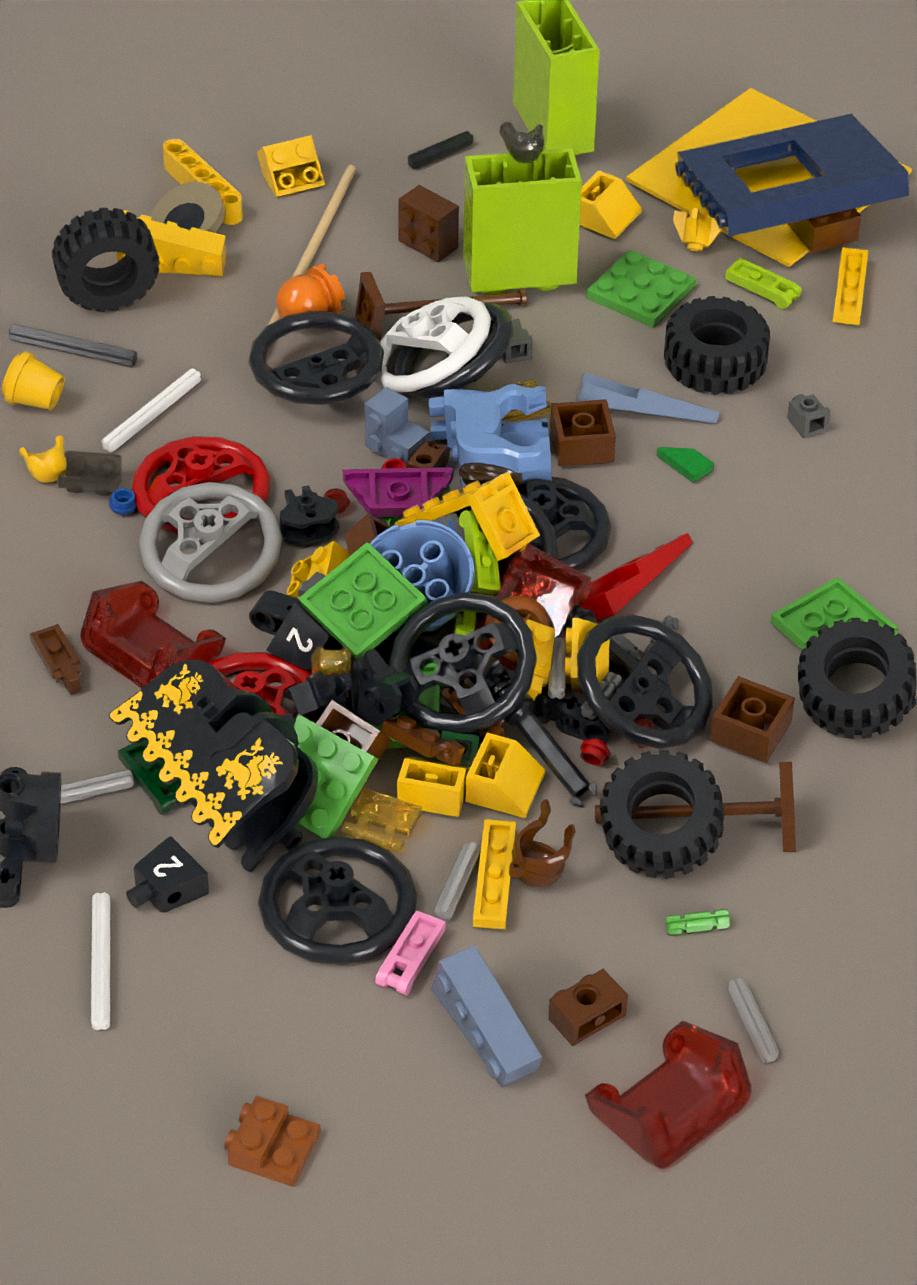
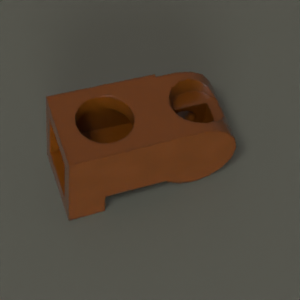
M427 440L407 462V468H445L450 457V448Z

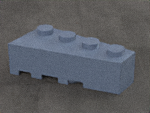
M473 945L440 960L431 990L484 1062L490 1077L496 1079L499 1085L504 1087L537 1071L542 1056L476 946Z

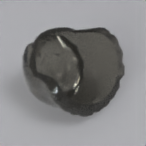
M507 121L501 124L499 129L500 135L508 152L515 161L526 164L537 160L544 150L543 125L538 124L535 129L525 133L522 131L516 132L511 122Z

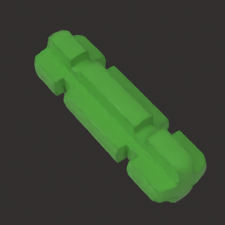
M727 909L714 910L713 914L710 911L686 913L683 914L684 917H680L679 914L666 917L665 923L668 934L676 935L682 934V930H685L686 933L712 930L714 926L716 929L728 928L730 926V916Z

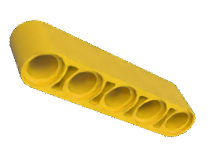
M170 139L164 142V169L180 184L203 182L213 186L218 191L225 205V216L222 223L227 225L240 223L243 219L242 195L182 140Z

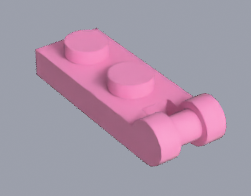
M416 910L380 967L375 984L385 988L389 985L396 988L397 993L407 996L412 989L416 977L445 932L446 921ZM395 969L404 971L401 976L394 974Z

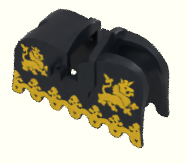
M184 660L168 667L139 692L109 713V718L117 725H123L132 720V726L127 731L126 736L130 743L135 745L144 740L148 741V745L142 755L145 762L155 764L160 760H164V765L159 771L158 776L161 782L172 784L177 780L181 781L180 786L175 792V799L182 805L192 802L195 807L191 815L194 823L197 825L209 823L212 829L208 834V840L212 846L219 848L225 843L229 849L236 850L246 845L247 849L241 858V864L247 872H252L271 849L299 822L314 800L318 786V770L311 757L298 747V735L294 729L296 719L290 713L284 715L273 713L263 697L256 693L241 690L215 667L205 661Z

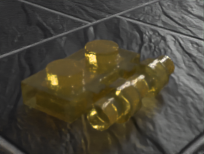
M363 788L351 809V818L358 820V822L354 824L345 821L342 833L350 835L352 838L367 840L389 851L394 850L401 853L405 846V840L396 838V835L400 834L410 837L422 816V807ZM373 825L384 829V831L381 833L369 828Z

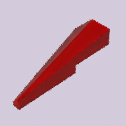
M689 533L682 534L669 543L656 547L653 552L640 555L605 573L596 580L583 584L580 589L571 592L573 599L582 608L594 611L597 621L615 615L693 543Z

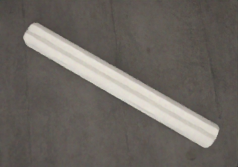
M194 368L189 369L102 439L104 450L114 452L201 381L200 372Z
M105 892L102 894L95 893L92 896L91 1023L92 1028L96 1031L100 1029L107 1030L110 1027V896Z

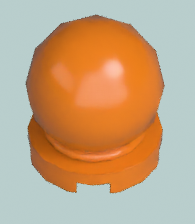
M319 263L309 268L306 275L301 274L289 278L279 288L276 297L279 315L283 318L287 315L307 311L343 312L345 308L341 306V301L345 299V294L335 274L330 276L325 270L327 266Z

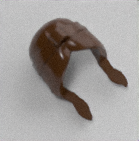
M543 800L541 803L539 819L531 822L518 833L513 844L509 875L513 878H519L523 883L532 887L542 888L550 886L561 877L565 867L564 862L569 857L572 849V839L576 832L574 824L568 825L564 831V845L558 852L549 845L533 841L536 833L546 825L551 813L548 800Z

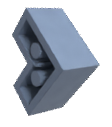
M385 387L364 404L365 446L387 459H401L407 466V462L419 447L427 440L430 441L429 431L408 420V398Z

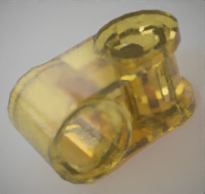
M317 647L316 651L311 654L312 674L323 672L324 675L335 673L338 675L343 672L349 674L351 668L350 649L342 648L338 651L324 650L323 647Z

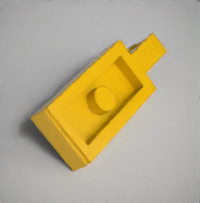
M527 619L525 623L533 634L537 663L531 688L526 694L530 695L534 701L538 693H541L542 686L546 687L549 680L555 628Z

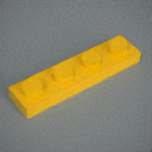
M842 247L833 322L853 325L860 324L869 250Z
M484 819L473 927L506 929L511 881L509 866L512 862V850L516 834V822Z

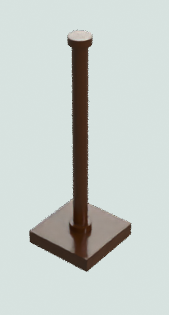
M362 272L360 274L355 316L357 320L372 330L379 342H381L384 315L410 313L442 299L385 304L372 273ZM524 289L518 290L517 293L470 297L483 303H495L498 305L518 303L519 306H525L527 304V294Z
M779 762L781 797L774 798V801L723 803L724 816L775 814V817H782L783 852H796L792 762ZM600 804L595 805L596 824L602 823ZM690 804L638 806L633 813L632 819L691 817L693 809Z

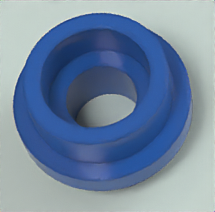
M127 488L114 491L109 500L110 509L122 515L135 511L137 505L134 492Z

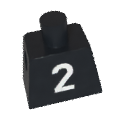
M300 602L294 603L266 649L269 653L307 671L318 669L322 662L335 670L344 659V655L332 647L336 639Z
M170 836L135 864L134 877L136 886L126 891V896L133 907L138 908L147 901H150L160 912L166 913L209 894L208 872Z

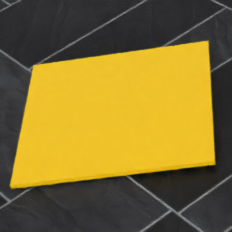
M749 88L626 176V181L677 209L688 212L689 215L693 208H698L701 212L709 214L708 210L701 206L699 199L693 196L691 189L685 186L682 178L677 176L675 170V163L678 162L677 152L815 122L816 120ZM795 156L733 170L751 192L814 178ZM900 163L908 171V175L912 173V168ZM869 205L857 207L855 209L860 213ZM788 224L730 236L787 267L792 266L810 252Z

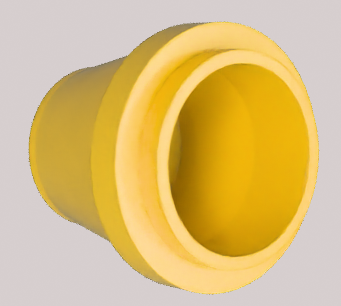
M24 351L22 354H17L10 363L2 384V395H4L6 403L14 406L22 404L51 411L61 396L65 376L36 359L35 354Z

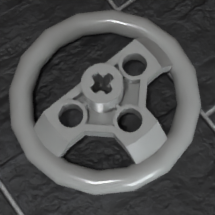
M206 482L183 487L160 500L144 520L138 545L144 569L160 588L184 600L215 603L239 598L261 585L278 563L283 538L275 513L259 496L237 485ZM205 500H219V501H221L220 503H215V504H198V503H196V502L205 501ZM227 512H234L238 514L236 517L231 519L223 517V515ZM185 514L195 515L194 519L192 520H184L181 518ZM253 518L261 524L265 539L262 554L248 572L233 581L214 585L186 581L192 569L247 521ZM170 522L178 529V539L168 547L163 561H161L157 548L159 531L164 523ZM194 548L196 552L187 555L182 553V550Z

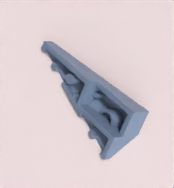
M587 373L582 374L576 402L607 399L609 409L709 423H717L720 413L646 389H636Z

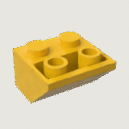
M312 135L265 146L257 152L263 177L276 198L325 185Z
M598 170L581 187L580 225L616 239L642 213L641 206L624 182L618 177Z
M332 541L324 547L317 548L306 559L297 561L291 570L292 576L286 592L287 595L298 599V591L304 581H308L316 572L325 576L350 556L348 551L337 542Z
M573 618L572 628H566V654H571V657H565V684H571L572 691L583 694L578 683L577 653L586 633L598 624L580 618ZM610 639L601 645L596 656V677L599 683L603 681L602 679L609 672Z
M486 733L466 776L465 802L526 818L545 776V769L518 741Z
M413 756L404 758L397 780V807L459 817L466 795V776L470 767L462 765L452 767L447 763Z

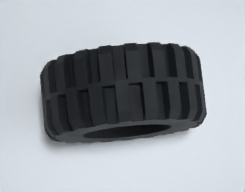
M105 207L99 208V211L92 212V210L86 211L83 216L79 217L77 215L71 219L70 225L65 224L60 230V235H57L53 243L52 259L61 290L65 296L69 297L71 302L76 305L81 304L82 308L88 310L95 308L97 312H105L106 309L116 311L120 310L119 307L124 305L127 307L133 305L136 299L141 300L146 295V290H150L155 284L154 279L159 274V256L150 230L142 219H137V215L128 211L125 214L122 209L114 208L113 210H108ZM106 252L126 254L119 262L108 267L92 268L86 266L91 259Z
M708 296L707 299H701V297L693 299L691 303L686 302L679 309H676L667 321L664 347L665 365L677 381L681 380L684 386L687 388L693 387L697 392L703 393L708 391L711 394L719 395V392L731 394L738 389L742 391L747 389L749 384L753 385L766 370L770 344V328L761 313L758 314L754 307L751 305L746 306L745 302L738 299L733 301L730 297L724 296L723 298ZM710 344H718V345H724V346H715V345H710Z
M851 618L850 622H844L841 619L835 621L833 627L829 628L826 625L819 629L818 637L815 635L811 636L806 642V648L802 649L799 656V695L805 712L808 716H813V722L819 727L823 728L826 725L827 732L833 735H838V732L844 733V738L854 739V735H862L863 739L871 738L874 732H878L879 735L888 732L889 725L891 724L897 726L903 721V714L906 715L911 710L912 700L916 696V663L914 662L912 648L907 646V640L899 633L895 635L894 628L884 624L882 627L879 625V621L868 619V622L861 621V618ZM854 663L871 665L880 670L886 677L878 687L863 693L842 691L828 680L839 668Z
M659 750V754L651 755L650 751L641 753V758L638 760L631 757L624 761L625 768L623 770L620 768L614 770L611 774L612 782L608 781L605 783L602 790L603 798L600 799L603 832L609 849L614 851L615 858L621 864L628 862L629 870L635 873H640L641 869L645 870L646 877L656 878L657 873H664L665 878H674V872L682 871L685 875L693 871L692 865L695 863L702 866L708 861L707 852L715 853L719 846L718 838L723 836L724 831L723 820L725 819L722 793L719 785L716 784L714 775L710 770L704 771L703 763L695 758L690 762L688 761V755L679 751L676 753V756L670 755L669 750ZM669 794L680 797L689 803L693 809V813L685 825L678 830L666 834H654L644 831L632 820L636 808L643 801L655 795Z

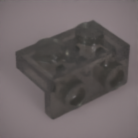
M78 451L65 452L64 456L67 467L58 476V488H67L68 492L73 493L95 490V493L100 495H108L117 490L122 476L121 455Z

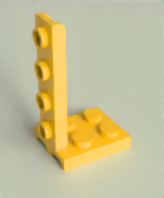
M509 472L501 474L481 485L478 480L463 487L464 492L461 493L458 488L443 495V500L441 501L438 497L430 499L422 504L424 508L420 509L419 505H415L403 511L404 517L395 522V525L398 524L400 527L415 523V520L432 521L471 506L497 561L507 558L540 536Z

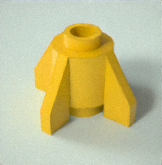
M693 208L689 217L688 212L674 211V225L682 243L687 245L688 250L702 252L703 248L709 247L723 230L718 227L714 218L710 221V215L701 212L698 208Z

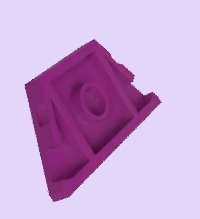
M453 467L342 469L343 482L367 513L375 517L404 516L402 512L415 505H419L421 509L424 508L422 504L435 497L440 499L453 480Z

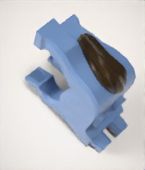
M508 384L492 392L451 389L444 390V397L429 399L430 417L445 416V420L431 421L432 440H447L448 447L453 449V461L459 462V475L462 487L477 480L481 485L506 472L510 473L515 486L539 479L552 481L547 417L529 421H501L511 410L516 409L528 415L547 407L546 387L527 388L516 384Z

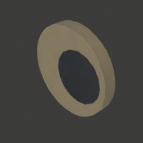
M203 182L184 183L169 190L159 199L152 211L151 220L164 224L170 221L178 223L177 226L190 230L193 227L216 233L224 220L225 205L218 191L213 186Z

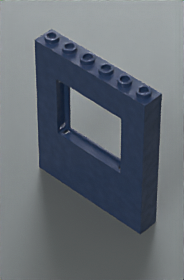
M852 114L677 152L678 162L675 163L677 176L682 178L685 186L691 189L693 196L699 199L701 206L708 210L710 217L716 220L718 227L722 228L729 237L909 196L908 171ZM795 156L814 178L751 192L733 170Z

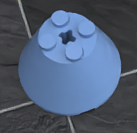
M415 520V523L400 527L397 524L383 531L370 543L374 549L427 598L428 604L438 598L462 592H471L474 581V563L470 550L455 531L443 524L428 520ZM457 613L443 616L425 628L423 632L431 634L440 632L455 618ZM406 622L401 627H399L395 632H400L406 624Z

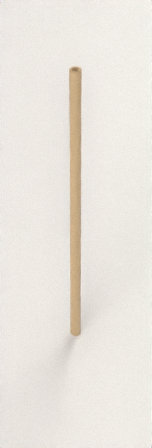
M347 166L293 276L306 274L357 171L355 166ZM277 308L268 325L282 318Z

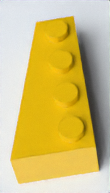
M142 214L141 217H137V219H142L146 223L147 228L152 234L159 256V273L223 276L227 257L225 235L193 227L190 230L177 226L178 223L167 221V224L152 221V217ZM116 252L117 262H119L126 254Z

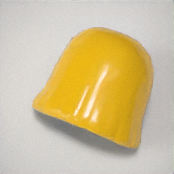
M61 435L56 436V445L46 452L32 454L28 453L24 447L19 449V454L24 459L29 473L39 482H54L65 473L67 468L64 449L65 441Z

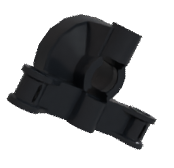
M10 767L5 769L0 775V811L6 815L5 818L0 820V855L6 857L0 863V907L2 908L12 907L19 901L23 862L57 863L61 813V772H41V775L28 774L22 768Z

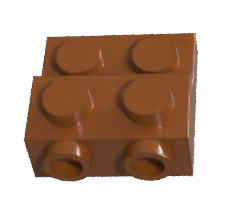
M256 1095L252 1104L245 1103L239 1115L241 1125L238 1130L231 1129L227 1135L224 1148L228 1150L229 1166L294 1187L321 1133L320 1124L288 1114L287 1105Z

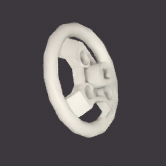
M467 296L451 297L435 301L409 313L406 317L403 316L380 342L384 350L382 371L374 380L375 384L383 389L388 387L397 393L414 392L435 385L457 372L477 354L488 337L491 316L485 304ZM465 313L473 317L474 323L470 334L452 322L458 314ZM398 345L442 350L450 355L429 369L411 375L395 376L387 370L389 358Z

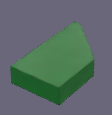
M659 447L657 449V457L693 483L714 469V463L695 449Z

